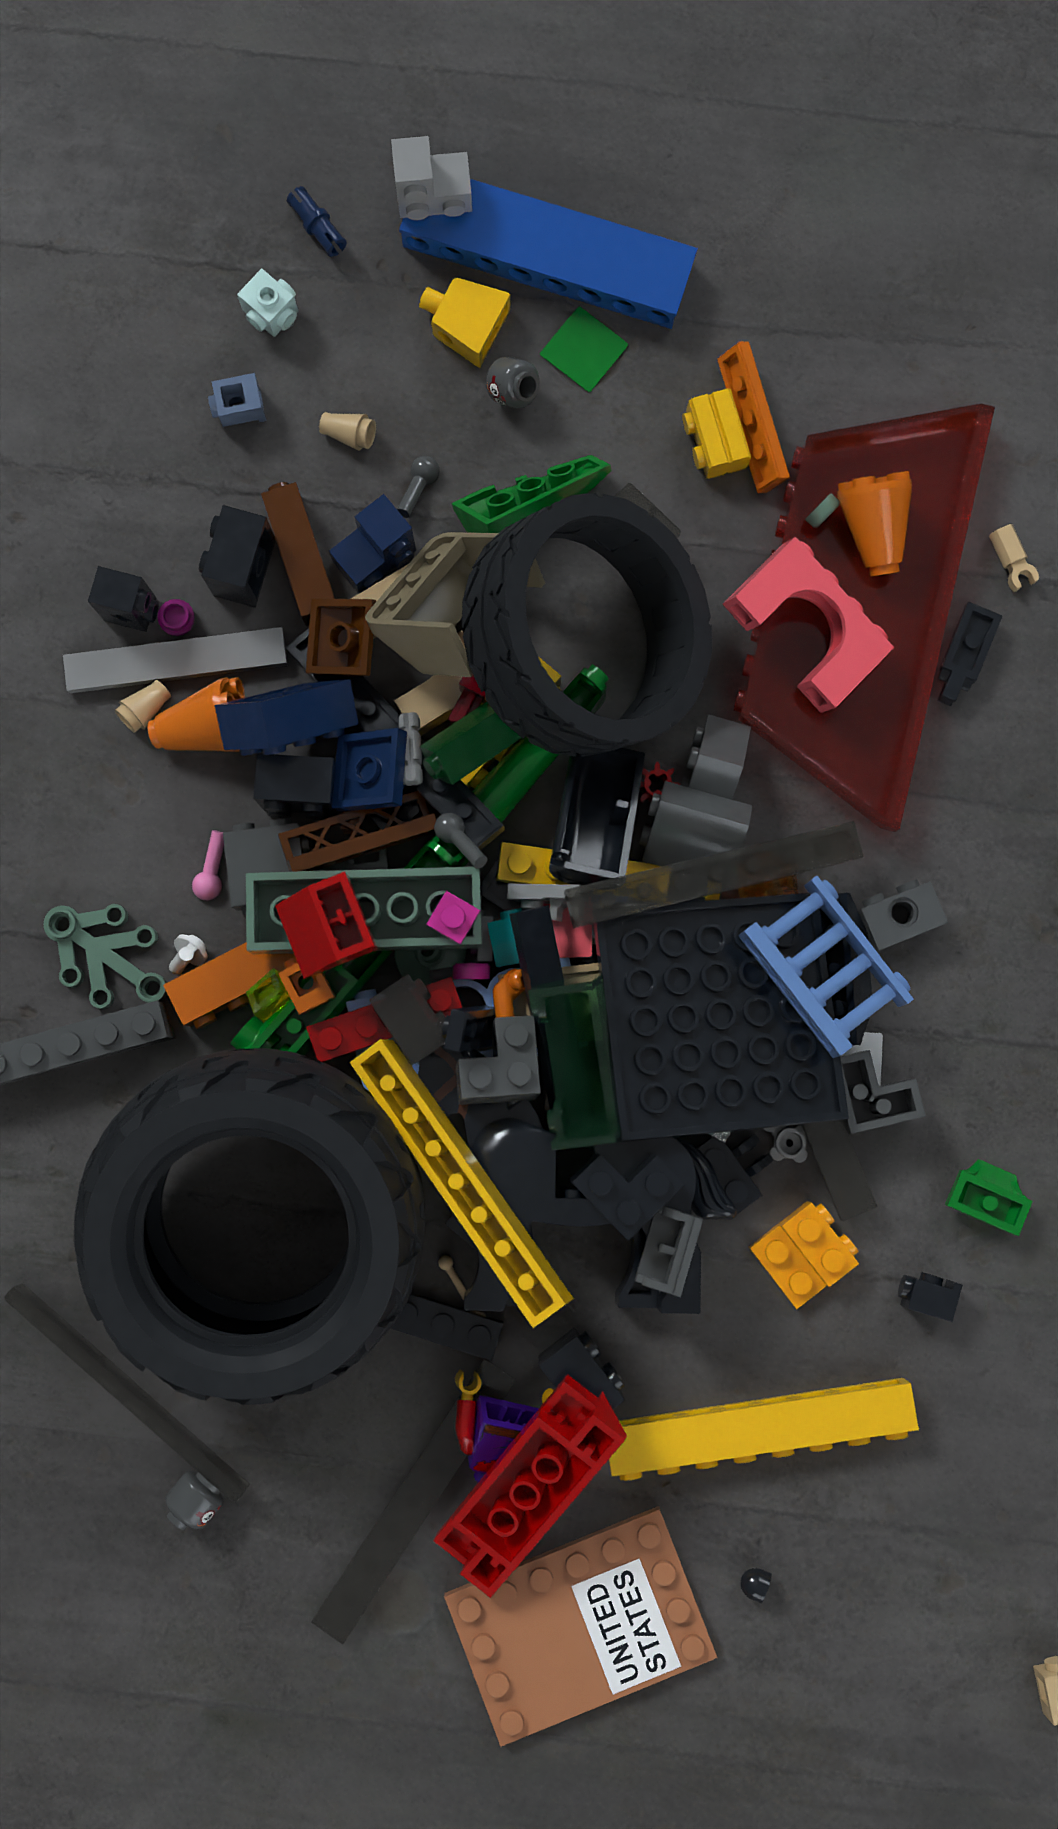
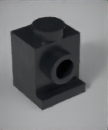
M921 1272L920 1278L903 1275L898 1289V1297L902 1298L900 1305L913 1311L953 1322L962 1284L946 1279L945 1286H942L943 1278Z

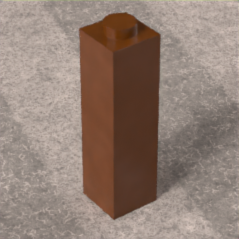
M280 482L270 486L268 491L261 493L301 617L307 626L310 624L311 599H335L297 483Z

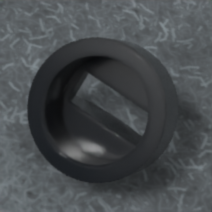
M752 1568L745 1571L740 1583L743 1593L749 1599L762 1603L767 1594L772 1573L760 1568Z

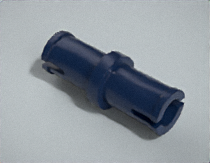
M305 187L295 188L294 190L302 202L300 203L292 192H290L286 201L304 222V230L309 235L315 236L328 256L334 257L339 253L331 241H334L341 251L345 249L347 241L330 222V214L326 209L319 208Z

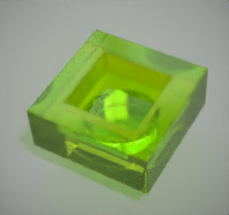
M275 968L270 970L246 991L253 1014L263 1022L275 1012L280 1011L286 1002L291 999L278 975L279 971Z

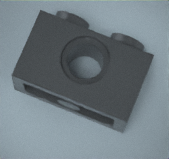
M915 879L896 887L897 895L885 899L883 893H880L862 901L864 908L858 910L868 932V941L876 951L948 923L931 881L919 885L918 880ZM894 905H900L907 911L908 917L905 924L897 923L892 918L891 910Z

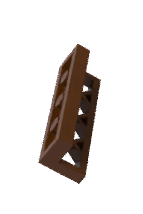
M418 791L402 795V805L416 801L421 814L420 818L408 822L395 818L400 806H395L392 815L384 812V810L393 807L356 810L279 833L278 838L289 872L317 871L435 833L434 813L430 814L426 800ZM375 813L388 820L386 827L376 832L367 833L359 829L367 815ZM359 818L356 826L348 823V821ZM338 824L352 831L347 841L333 845L323 840L329 827ZM324 829L320 837L311 834L313 832ZM304 836L316 842L313 851L293 857L288 840Z

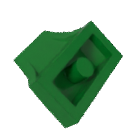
M978 1159L968 1169L959 1170L945 1205L990 1226L1019 1236L1033 1201L1022 1193L1015 1174Z

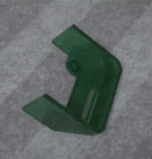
M602 974L585 975L534 986L528 990L533 1017L539 1016L541 1023H545L556 1095L553 1109L547 1111L549 1130L551 1133H556V1137L551 1142L552 1150L616 1143L621 1135V1128L616 1121L610 1070L607 1010Z

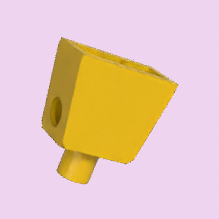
M454 278L445 294L427 287L422 294L419 307L434 314L431 321L433 335L480 368L510 311V293L464 279Z

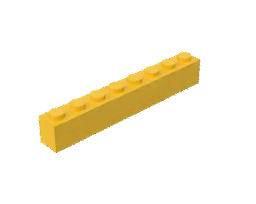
M380 1039L353 1059L350 1064L374 1099L390 1117L412 1154L531 1326L534 1328L574 1298L394 1040Z
M897 1378L619 1420L627 1434V1438L611 1456L609 1465L612 1477L619 1476L620 1480L628 1481L643 1477L642 1472L657 1470L659 1475H668L680 1472V1466L695 1464L697 1469H708L718 1466V1460L733 1458L734 1463H748L757 1460L756 1455L771 1453L772 1457H787L795 1454L794 1449L809 1447L812 1452H820L832 1449V1443L847 1441L849 1446H860L869 1444L871 1442L870 1437L884 1435L886 1440L904 1439L909 1437L908 1432L919 1430L912 1386L905 1378Z

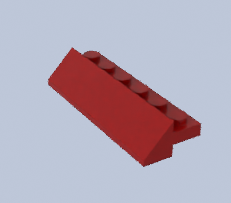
M567 1374L437 1532L433 1541L463 1564L460 1575L491 1598L626 1440L627 1434L605 1394L602 1392L598 1397Z

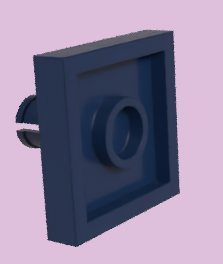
M391 728L338 736L332 809L347 812L402 806L403 788L405 787L403 782L407 731L400 728Z

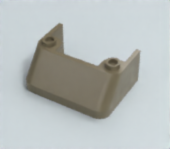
M448 532L437 535L429 540L367 612L365 619L371 632L420 673L472 677L473 673L469 667L467 654L455 626L462 618V600L469 574L473 570L472 567L484 546L498 533ZM534 559L530 568L527 587L542 588L545 581L537 561Z

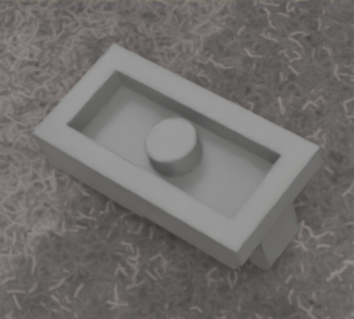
M508 884L507 899L520 902V908L527 910L543 906V904H550L551 919L562 922L563 910L568 906L571 910L570 920L581 922L584 914V902L589 903V897L593 896V889L581 885Z

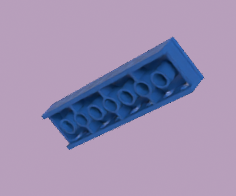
M470 179L472 212H465L456 217L446 216L445 214L430 215L422 220L403 218L399 232L402 235V243L405 248L669 329L673 327L698 248L473 179ZM412 237H417V238H419V239H422V240L425 241L426 243L419 242V241L413 239ZM446 247L455 249V250L459 251L460 253L452 252V251L448 250ZM480 258L488 259L494 262L495 264L485 262ZM514 268L524 270L529 274L518 272ZM549 279L557 280L562 284H556L550 281ZM582 289L593 291L598 295L589 294ZM617 300L626 301L631 305L622 304ZM651 310L659 311L667 316L655 314Z

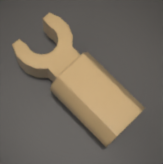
M1013 524L999 528L989 535L1003 568L1008 569L1010 573L1008 585L1013 592L1018 591L1022 587L1018 579L1020 574L1027 576L1031 585L1039 580L1037 569L1026 562L1028 556Z

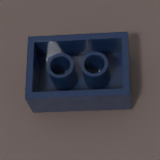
M350 679L301 683L215 705L224 750H240L241 756L263 752L264 755L281 753L286 751V745L293 743V746L297 747L316 743L315 737L321 735L323 738L342 736L345 734L344 728L359 724Z

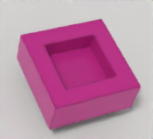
M446 890L426 925L461 945L477 919L480 910Z

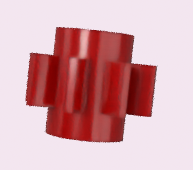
M656 762L653 770L650 772L643 768L642 778L644 782L640 784V790H642L643 795L639 803L643 804L647 800L651 802L654 793L660 795L662 793L660 790H656L654 793L649 790L650 780L655 783L661 780L664 783L668 781L681 785L678 782H672L671 776L675 769L671 768L667 772L661 770L659 762Z

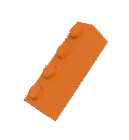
M247 942L163 986L182 1024L188 1027L195 1025L196 1029H200L216 1021V1013L226 1008L233 1012L249 1004V996L261 990L265 995L282 987L284 984L278 973L286 969L283 962L295 955L294 953L253 955L247 951Z

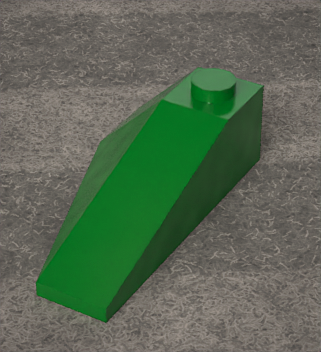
M588 455L550 467L547 470V475L543 477L528 478L527 475L515 478L516 485L498 491H496L494 485L482 488L453 502L452 507L467 533H499L507 526L571 495L588 494L612 471L611 465L593 455Z

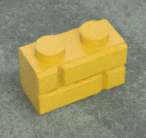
M727 388L713 392L710 395L705 394L691 398L688 401L686 413L682 414V420L686 434H693L697 447L692 448V453L697 469L703 468L706 478L710 479L747 468L751 454L731 389Z

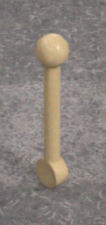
M448 1255L441 1256L438 1260L439 1267L447 1271L464 1300V1293L467 1290L452 1267V1258ZM470 1310V1312L486 1317L483 1311Z

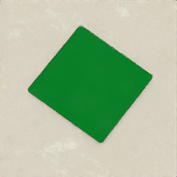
M577 307L542 349L540 355L586 391L590 392L628 347V343L582 307Z

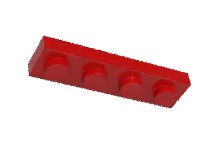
M449 977L318 1022L306 1028L317 1060L325 1062L371 1046L380 1039H391L437 1023L438 1021H443L447 1015H450L451 1009L463 1007L453 979Z

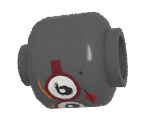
M511 356L501 357L494 361L488 370L486 389L492 400L499 404L515 409L525 408L537 396L540 378L533 364Z
M200 1469L198 1472H185L165 1497L167 1508L170 1510L167 1518L181 1530H185L187 1526L196 1530L204 1528L223 1504L221 1494L223 1486L214 1476L203 1469Z

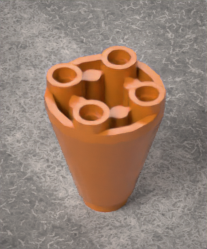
M909 471L887 474V476L875 478V476L862 477L849 482L839 483V491H837L838 500L865 568L869 567L870 576L900 572L899 563L903 561L912 493V479H910Z
M238 677L218 679L156 715L155 719L150 720L147 726L152 745L156 749L164 748L165 750L239 752L240 750H224L215 705L244 698L245 691L242 681Z

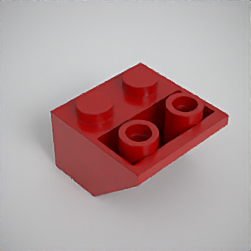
M345 871L309 885L275 905L304 979L378 950L351 881Z

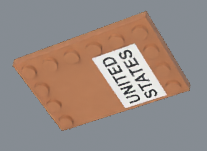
M659 1506L522 1561L491 1598L471 1582L448 1591L444 1595L501 1747L718 1658Z

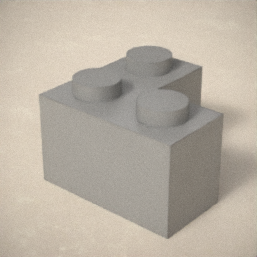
M429 136L391 139L400 218L422 220L430 215L445 214L446 216L456 217L465 212H472L467 152L430 155Z

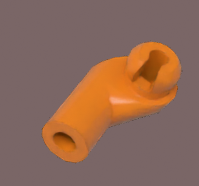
M521 969L508 971L493 987L496 1018L515 1016L513 1001L525 990Z

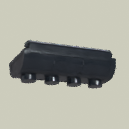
M619 748L588 756H581L579 753H576V757L569 756L549 864V872L553 877L571 885H581L601 891L614 890L624 884L645 753Z

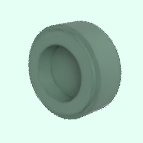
M830 493L805 520L813 528H817L840 505L839 500Z

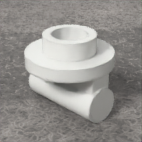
M180 934L174 940V946L178 953L169 964V970L173 974H180L189 962L197 966L203 965L208 959L206 946L203 941L194 935Z

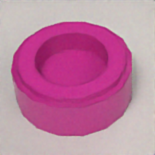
M455 963L453 965V979H490L491 965L489 963Z

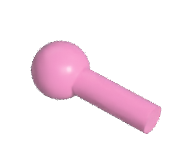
M212 830L203 872L197 874L192 882V890L201 900L209 901L215 899L222 889L221 880L217 875L224 848L223 832Z

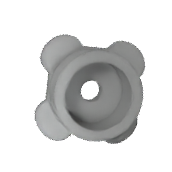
M798 1125L795 1128L780 1126L771 1132L774 1136V1147L771 1148L770 1155L774 1160L781 1161L784 1158H788L798 1163L806 1160L808 1156L805 1150L806 1139L809 1136L806 1127ZM788 1139L793 1141V1145L791 1147H788L786 1145V1141Z

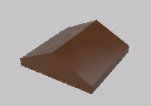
M311 599L306 661L307 674L340 677L370 676L374 634L371 632L365 616L376 603V600Z

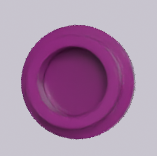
M169 600L158 611V623L162 630L169 635H184L194 625L195 613L192 607L184 600Z

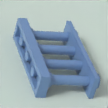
M815 876L804 885L810 893L809 897L769 927H760L755 922L738 936L831 1057L835 1058L843 1055L853 1047L848 1038L850 1037L849 1032L890 1000H893L900 1007L910 1003L913 997L908 992L911 988L906 979L900 973L892 972L836 899L839 896L835 888L827 880L821 881L818 876ZM821 907L834 926L793 958L789 956L784 958L776 947L779 944L778 939ZM845 938L858 957L818 988L811 987L808 989L800 978L802 975L801 970ZM869 969L882 988L842 1019L835 1018L832 1020L824 1009L826 1006L825 1001L865 970Z

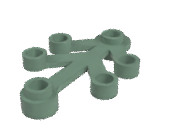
M111 904L103 910L78 914L75 909L69 906H56L46 914L43 925L47 936L58 943L61 963L59 980L64 986L76 988L84 981V972L80 967L76 966L75 942L86 951L91 984L89 1001L93 1007L107 1009L114 1002V994L107 988L104 963L136 985V993L141 1000L149 1003L157 1000L162 1001L167 996L163 986L167 981L163 976L156 973H144L113 951L132 946H140L142 948L153 947L158 941V933L154 928L142 925L134 931L93 937L83 928L105 923L113 927H121L128 920L127 910L119 904ZM114 909H119L122 913L121 919L117 922L110 920V913ZM63 918H67L70 923L66 931H60L58 928V923ZM145 930H149L152 934L151 940L146 944L140 941V934ZM74 969L77 972V979L73 983H68L66 974L69 970ZM152 982H158L160 991L158 994L151 996L148 992V986ZM100 991H105L108 996L107 1001L99 1005L96 1002V995Z

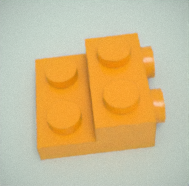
M806 1201L748 1247L796 1309L800 1308L826 1286L831 1287L859 1264L854 1258V1255L859 1252L845 1234L840 1237L837 1236L830 1227L835 1220L821 1203L815 1207L812 1202Z

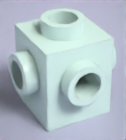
M262 268L237 294L249 323L260 332L265 329L273 337L281 330H287L297 317L298 308L294 297L296 295L295 291L283 279L276 281Z

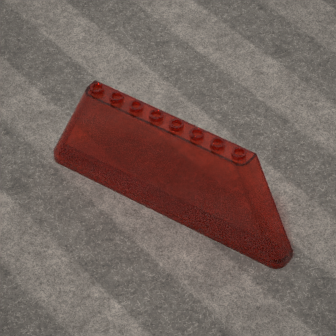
M980 403L807 435L803 447L796 446L791 463V468L797 469L794 482L788 480L783 497V502L789 503L786 516H779L775 531V537L781 538L779 547L795 536L799 541L806 543L812 549L814 558L821 566L831 571L837 577L839 586L845 593L855 598L862 605L863 613L870 621L880 626L886 632L887 640L894 648L836 708L820 713L799 690L797 685L825 657L831 640L830 626L824 613L814 603L802 598H787L761 625L752 629L750 641L756 642L753 655H746L742 670V676L748 677L745 690H738L733 711L740 712L739 720L742 723L751 726L755 733L879 828L897 832L902 822L995 410L994 406ZM909 471L910 479H912V493L903 561L899 563L900 572L870 576L869 567L865 568L841 505L817 528H813L805 520L830 493L838 499L839 483L849 482L862 477L875 476V478L885 477L887 474ZM772 549V550H771V553H770V556H771L776 550H773V549Z

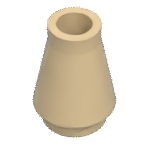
M324 412L320 419L319 431L321 434L328 435L360 451L362 448L369 449L372 446L376 434V422L369 419L367 414H332Z
M156 680L151 685L119 701L120 706L115 710V713L132 732L135 733L140 728L145 730L148 722L154 718L164 703L171 697V694L160 681Z

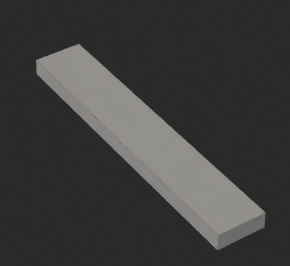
M282 627L63 655L66 689L69 693L149 684L156 680L164 682L288 666L284 630Z

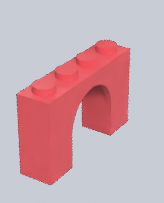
M795 536L782 544L723 603V606L746 631L761 625L787 598L806 599L814 603L824 613L831 633L829 649L821 662L797 685L799 690L818 711L823 713L836 708L888 655L894 646L887 640L886 632L880 626L873 624L863 613L862 605L855 598L848 596L839 586L837 577L831 571L824 569L814 558L812 549L806 543L799 541Z

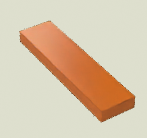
M739 341L717 360L725 387L732 391L751 454L749 467L757 493H767L789 479L790 475L750 343L748 341Z

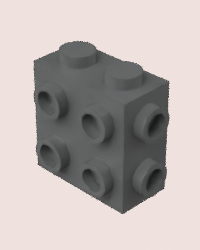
M290 818L269 821L270 826L255 828L254 823L237 824L232 826L233 831L223 832L231 907L237 911L242 910V915L246 916V873L289 872L278 834L301 827L298 823H292ZM300 836L288 840L293 857L310 852V839Z

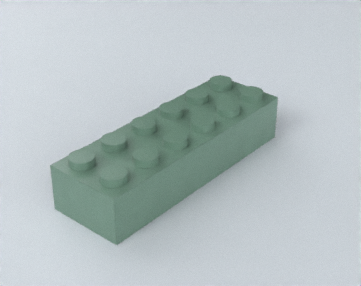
M445 867L246 873L247 951L253 955L294 953L275 905L309 885L344 871L351 881L378 950L375 951L482 948L480 868ZM446 890L480 910L477 919L461 945L426 925Z

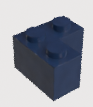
M384 494L354 516L357 529L329 550L332 562L358 594L385 578L384 575L394 567L400 569L407 565L414 557L413 552L416 551L412 527Z

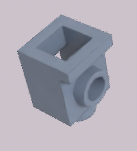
M255 373L212 381L214 395L208 396L212 417H219L223 427L259 420V422L267 421L260 386ZM236 402L243 403L241 405L232 406Z

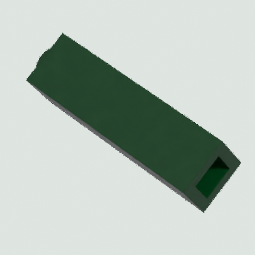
M485 702L419 747L426 758L423 760V765L429 775L435 780L439 779L453 785L522 737L503 723L489 703Z

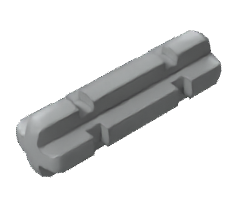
M402 713L399 716V728L407 731L403 784L406 786L419 785L423 781L421 769L422 751L419 747L421 746V736L419 735L421 731L420 719L417 713Z

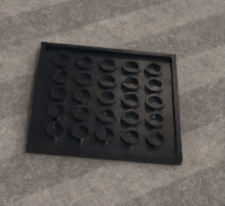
M810 893L593 910V926L619 1142L849 1119L840 1056L831 1057L738 936L755 922L760 927H769L809 897ZM819 908L778 939L779 944L776 947L784 958L788 956L793 958L823 935ZM823 953L801 970L802 975L800 978L808 989L811 987L816 989L829 979L826 953ZM832 997L825 1001L826 1006L824 1009L834 1020Z

